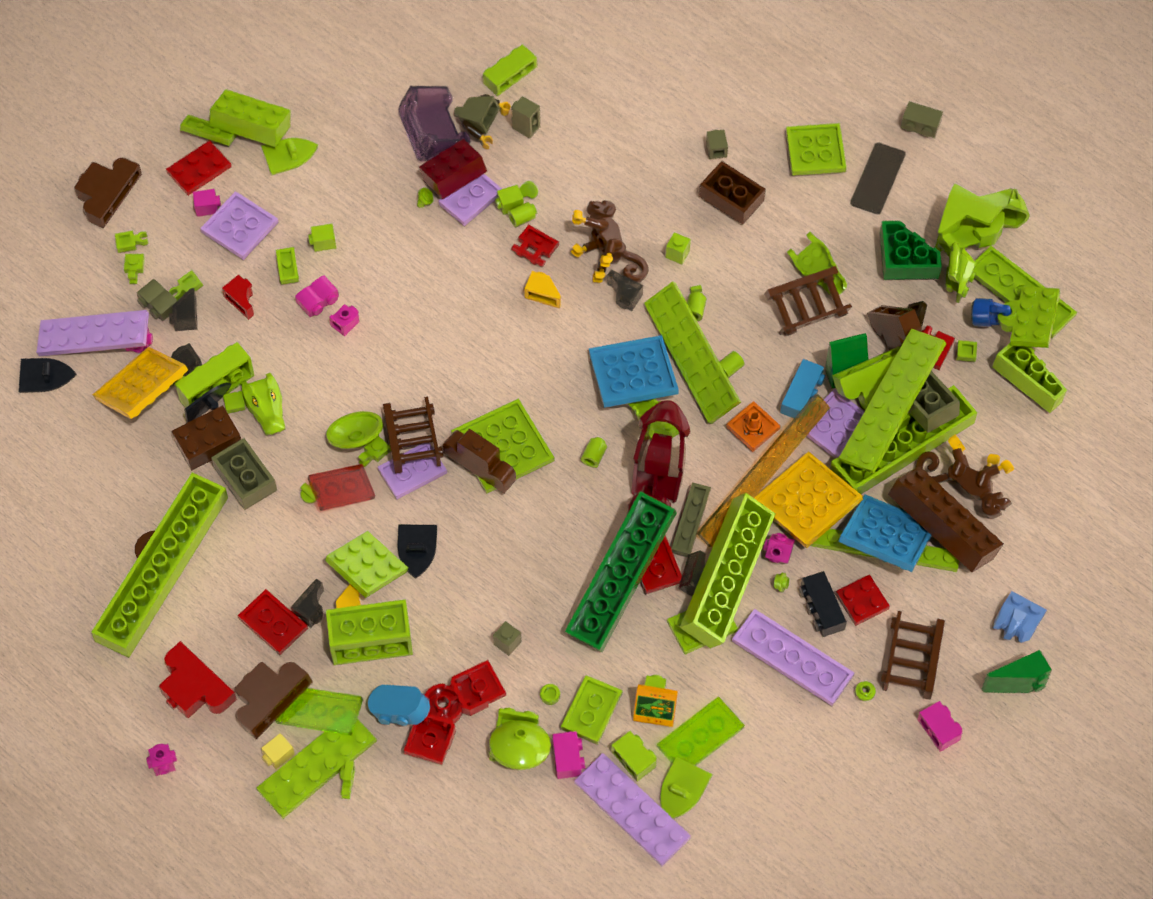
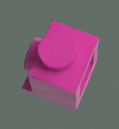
M344 304L334 315L329 317L331 327L345 337L360 322L358 310L352 305L348 307Z

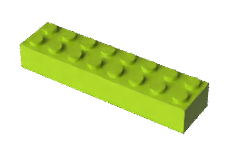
M953 385L948 389L960 401L959 416L927 433L915 418L908 413L874 474L842 462L839 457L831 461L830 469L857 492L863 494L917 460L924 452L935 449L954 434L957 435L973 425L978 412Z
M747 493L732 499L680 626L682 630L710 649L724 644L775 517L773 511Z

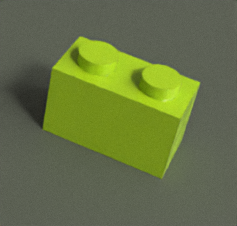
M629 731L612 744L611 753L638 782L656 768L657 757L652 750H647L644 747L642 739L637 734L634 735Z

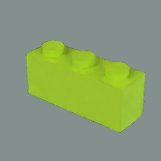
M522 44L484 71L483 84L498 97L537 68V57Z

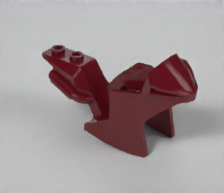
M671 400L659 402L647 410L639 419V428L642 429L633 458L634 471L631 490L633 497L628 504V513L640 491L670 507L671 503L668 499L673 500V503L677 502L683 482L686 460L685 437L689 436L690 427L687 418L678 404ZM657 421L666 422L676 427L679 431L678 478L668 476L672 454V436L664 434H653L645 458L644 471H639L642 456L649 440L648 433L651 423Z

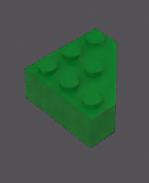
M882 221L879 234L883 279H939L942 268L940 251L935 247L929 246L925 242L926 240L916 232H911L907 229L903 222Z

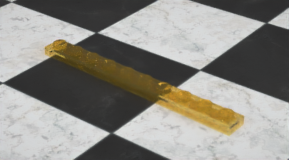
M815 394L696 533L708 547L714 546L732 499L744 493L754 498L830 409L829 405L819 394Z

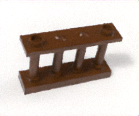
M836 266L773 287L765 292L764 295L767 301L773 299L776 302L785 327L779 331L780 335L786 333L789 336L796 333L799 328L836 315L840 318L848 314L852 305L843 306L833 281L835 280L834 277L839 273ZM824 281V284H827L836 309L828 312L825 310L816 287L818 286L817 283ZM805 287L810 290L819 315L811 318L808 316L799 293L800 289ZM788 293L793 296L802 321L794 324L791 322L782 299L783 295Z
M428 396L424 397L425 407L396 411L391 409V403L383 404L395 474L403 472L402 465L405 462L435 457L437 466H441L440 458H444L442 446L438 447L432 419V415H435L433 403L429 404ZM427 414L428 421L400 426L394 424V421L400 418ZM430 428L431 435L401 440V438L397 439L400 433ZM433 443L434 448L433 450L410 454L400 453L399 451L403 450V447Z
M898 611L897 616L892 617L890 629H894L887 671H883L881 683H884L883 690L887 691L889 682L920 688V691H924L923 699L931 700L945 620L937 618L935 625L926 626L901 621L902 611ZM900 628L930 634L933 640L932 643L923 644L898 639V630ZM895 647L927 652L926 654L930 655L929 661L920 662L895 657ZM892 664L924 670L923 672L927 673L926 679L921 681L891 675Z

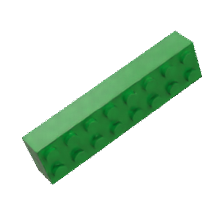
M641 491L639 492L565 630L568 635L600 652L604 651L677 514L674 508Z

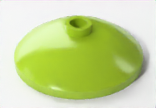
M368 411L354 412L334 421L329 426L326 436L328 442L335 447L341 449L360 448L378 437L383 429V422L376 413Z
M513 720L501 724L493 731L489 747L492 756L500 764L512 769L525 770L534 768L546 760L550 753L551 742L547 732L541 726L530 721Z

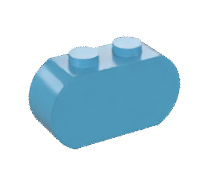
M382 684L376 687L370 694L368 708L382 724L390 725V723L407 726V724L417 725L426 718L430 710V702L417 687Z

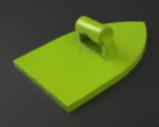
M287 138L280 140L276 147L267 144L261 145L271 175L295 169L306 163L316 152L318 144L301 138Z
M676 757L661 788L662 809L673 819L690 811L700 800L713 774Z

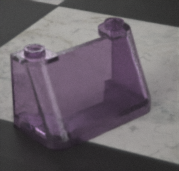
M410 86L399 105V116L419 161L432 159L462 139L469 144L471 143L467 132H457L448 108L453 101V97L448 86Z

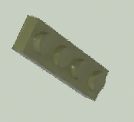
M692 482L671 548L673 553L690 558L711 487Z

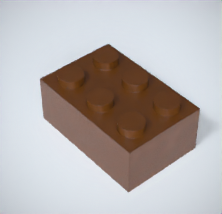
M721 161L700 184L699 197L743 225L764 202L766 189Z
M223 405L171 431L174 442L191 471L212 461L211 457L241 440L240 433Z

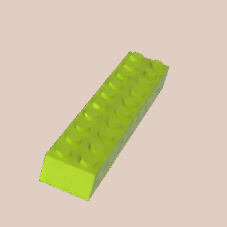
M193 472L190 474L93 628L91 634L96 643L128 658L131 656L226 503L228 495L225 487Z

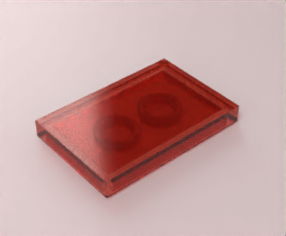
M363 464L311 474L307 478L320 511L372 500L376 496Z

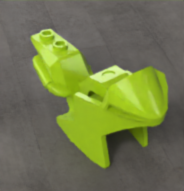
M958 184L953 185L939 226V235L935 248L940 252L944 251L949 256L945 288L948 292H957V303H960L962 297L966 298L969 291L967 285L969 282H973L976 272H973L975 261L965 248L971 245H976L978 248L994 245L1001 236L1003 228H1018L1029 219L1030 215L1026 203L1017 189L1009 188L977 196Z

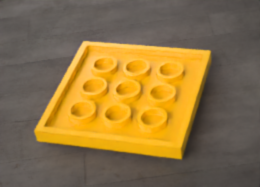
M148 347L92 395L97 401L132 419L138 416L147 405L152 404L156 397L167 391L176 380L181 379L188 369L185 364Z
M808 451L755 496L754 499L775 513L773 520L805 548H808L863 500V496Z

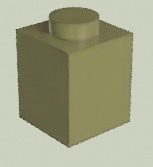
M725 130L707 132L706 145L709 159L727 157L728 144Z
M505 621L493 635L494 645L510 656L522 642L521 632Z

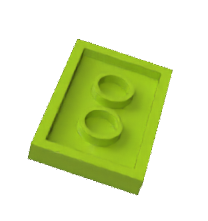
M686 611L667 619V623L684 655L706 646L680 628ZM734 620L732 621L727 636L735 632H738V627L736 626Z
M586 675L561 725V729L566 732L577 731L578 737L598 745L623 690Z

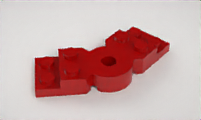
M489 660L453 676L450 686L440 683L426 691L425 696L430 702L429 713L421 723L413 725L404 748V754L443 765L456 733L455 723L461 718L462 714L472 716L489 708L488 704L506 696V691ZM443 702L448 704V706L444 708H441L438 705Z

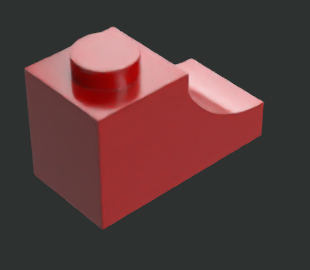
M238 274L222 287L224 298L249 320L254 316L252 305L249 303L250 297L253 296L252 284L247 278L243 279Z

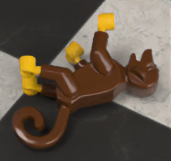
M607 200L602 202L590 201L587 206V213L590 217L587 216L586 218L582 216V211L574 210L572 222L576 225L584 223L585 226L593 229L590 242L583 244L582 247L576 243L570 252L577 258L584 252L588 253L598 248L603 253L600 256L597 271L593 273V282L602 283L610 263L619 262L621 258L636 263L641 269V273L633 275L630 272H636L637 265L629 264L625 266L622 275L626 281L639 283L646 278L649 271L648 264L641 256L626 250L619 226L612 219L616 211V207L612 202Z
M954 434L948 439L949 444L953 448L954 464L948 468V473L931 477L939 484L948 480L958 483L972 498L982 500V511L988 518L999 517L1002 515L1001 511H1005L1012 502L1009 498H1003L1002 492L992 493L993 483L990 478L999 474L1002 469L1008 474L1015 469L1009 460H1004L999 465L1000 456L989 454L987 465H984L980 472L970 468L966 455H963V451L966 448L957 435ZM924 452L918 458L916 468L920 466L923 469L924 463L931 459L932 463L928 465V470L933 472L939 466V457L934 452Z

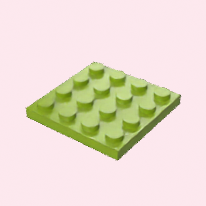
M519 398L451 430V434L455 430L465 434L468 429H471L498 447L500 450V460L507 462L514 468L516 479L555 461V457ZM476 475L486 494L496 490L495 487Z

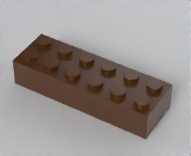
M920 466L898 478L888 493L899 506L972 573L992 561L1004 545L996 535L988 530L982 522L976 519L968 509L964 508L955 497L950 495Z

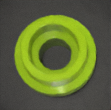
M782 572L781 574H776L774 588L779 590V592H784L789 586V577H787L786 573Z
M863 681L856 686L855 693L860 700L869 701L874 698L876 689L872 683ZM867 688L869 689V692L865 693L862 691V689Z

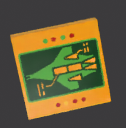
M638 684L633 721L673 727L678 691Z

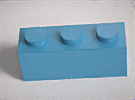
M805 359L802 360L781 404V414L802 421L804 415L807 416L811 409L809 404L811 400L816 399L818 394L817 387L822 385L825 379L823 366Z

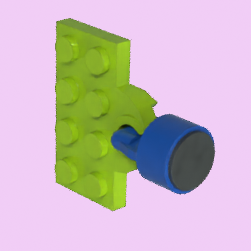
M1022 286L1020 299L1012 300L1005 304L993 302V299L976 298L972 303L971 322L974 326L981 327L1000 325L1003 331L1012 332L1010 338L1011 346L1049 348L1060 297V288Z

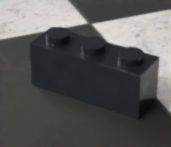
M822 571L802 578L799 590L801 596L805 597L808 602V612L810 615L813 614L815 618L816 630L820 631L823 637L845 630L847 621L825 572Z

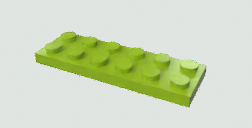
M990 246L975 260L973 271L976 272L975 279L1004 302L1019 300L1022 286L1046 288L993 246ZM1060 298L1051 338L1056 336L1077 314V311Z
M349 711L256 787V789L279 816L284 819L341 771V767H345L346 761H354L376 743L377 740L359 719Z

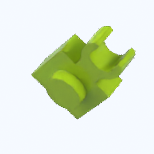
M133 230L116 233L115 239L118 253L136 250V245L149 244L148 239H142L147 237V233L142 231L134 235Z
M191 270L177 280L180 285L172 287L169 292L172 295L177 293L174 297L179 301L185 293L190 296L204 285Z
M346 761L345 767H341L340 779L343 780L342 799H350L351 788L353 787L355 775L354 761Z

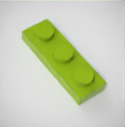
M187 115L180 124V130L227 146H230L237 136L236 134L210 126V121Z

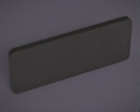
M879 142L875 143L852 196L851 206L877 215L881 214L905 158V151Z

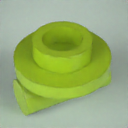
M426 187L419 189L417 206L423 208L425 205L432 204L433 193Z
M307 483L301 486V498L304 502L315 503L319 499L320 491L317 486L308 485Z

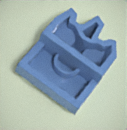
M1011 591L994 621L993 628L997 630L1004 629L1003 639L1010 640L1013 636H1017L1021 643L1029 641L1047 610Z

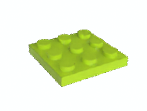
M840 123L786 127L792 176L846 172Z
M369 531L331 552L325 559L332 568L365 598L404 575L408 570V567Z

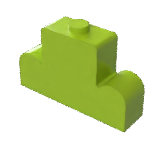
M896 347L832 375L837 392L851 400L858 397L861 408L866 410L901 347Z

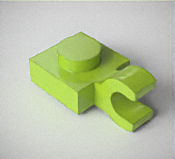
M125 254L124 271L128 273L130 284H137L138 273H144V254Z
M378 436L364 447L365 452L358 456L360 459L359 464L366 467L373 459L379 462L391 451L390 445Z

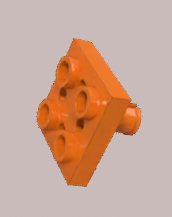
M754 401L726 424V428L752 452L780 430L781 426Z

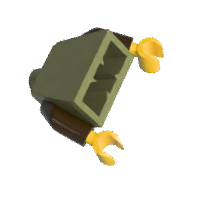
M484 94L478 97H469L463 107L457 106L455 108L454 114L461 121L462 127L475 139H480L482 147L488 150L490 146L485 142L493 144V139L491 136H483V134H487L499 110L501 115L507 116L511 105L506 101L500 103V100L494 98V96Z

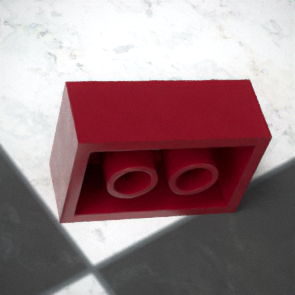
M464 139L419 166L424 182L442 200L487 172L482 155Z

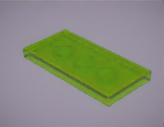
M307 688L275 721L277 724L352 735L363 698L357 695Z
M718 696L660 741L657 747L672 764L675 758L678 757L697 766L743 730L745 725Z

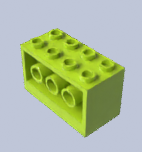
M406 599L326 610L329 644L334 665L413 655Z

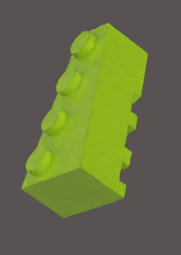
M1009 343L996 355L992 368L1051 413L1062 403L1067 389L1053 372L1048 371L1045 367V362L1042 359L1039 360L1034 354L1035 350L1032 347L1011 346Z

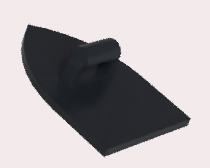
M51 358L21 359L18 392L52 391L69 383L77 374L70 366L59 360Z
M224 383L216 386L184 409L186 423L202 416L209 409L214 410L218 408V401L225 395L232 384Z
M398 524L397 547L399 559L408 567L407 572L415 579L429 568L435 557L437 525Z

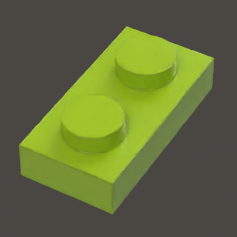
M294 247L277 249L276 256L281 285L299 282Z

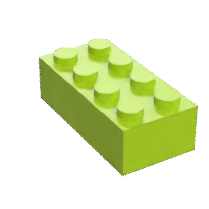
M225 89L210 108V126L273 147L277 146L290 128L291 110Z
M238 342L227 346L223 352L212 356L208 362L202 366H197L193 372L183 376L175 383L180 403L186 408L209 390L224 383L232 384L225 394L230 393L239 387L242 381H248L255 376L251 357Z

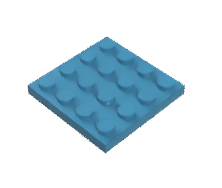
M662 335L589 348V356L604 408L679 394L678 385Z
M865 494L842 532L839 542L879 558L884 562L898 566L903 570L913 572L932 535L905 510Z

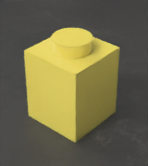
M281 733L261 748L263 761L268 766L272 765L275 769H278L295 755L293 747Z

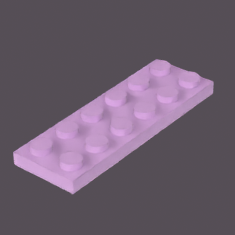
M147 310L41 320L36 353L39 356L146 346L149 313Z
M756 609L752 611L732 638L733 643L831 706H833L854 676L853 671Z
M604 753L574 781L589 798L661 866L691 838L690 834Z

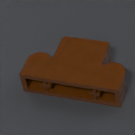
M118 158L113 162V169L111 170L96 162H92L87 170L80 175L74 189L77 198L84 201L83 209L86 219L90 223L104 229L141 177L142 172L138 163L126 158Z
M881 305L867 313L875 333L878 336H884L889 350L901 347L911 328L920 332L922 330L915 309Z
M468 429L465 434L455 430L443 443L444 454L503 494L516 481L514 468L507 462L500 460L499 448L473 430Z
M260 662L234 688L240 700L246 704L238 710L237 719L243 728L257 740L313 683L311 677L294 662H287L282 665L280 674L274 672L265 663Z

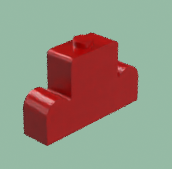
M181 641L166 653L164 660L171 674L160 683L159 687L162 695L167 699L166 703L173 710L177 708L186 718H190L206 703L210 712L220 714L237 700L235 692Z

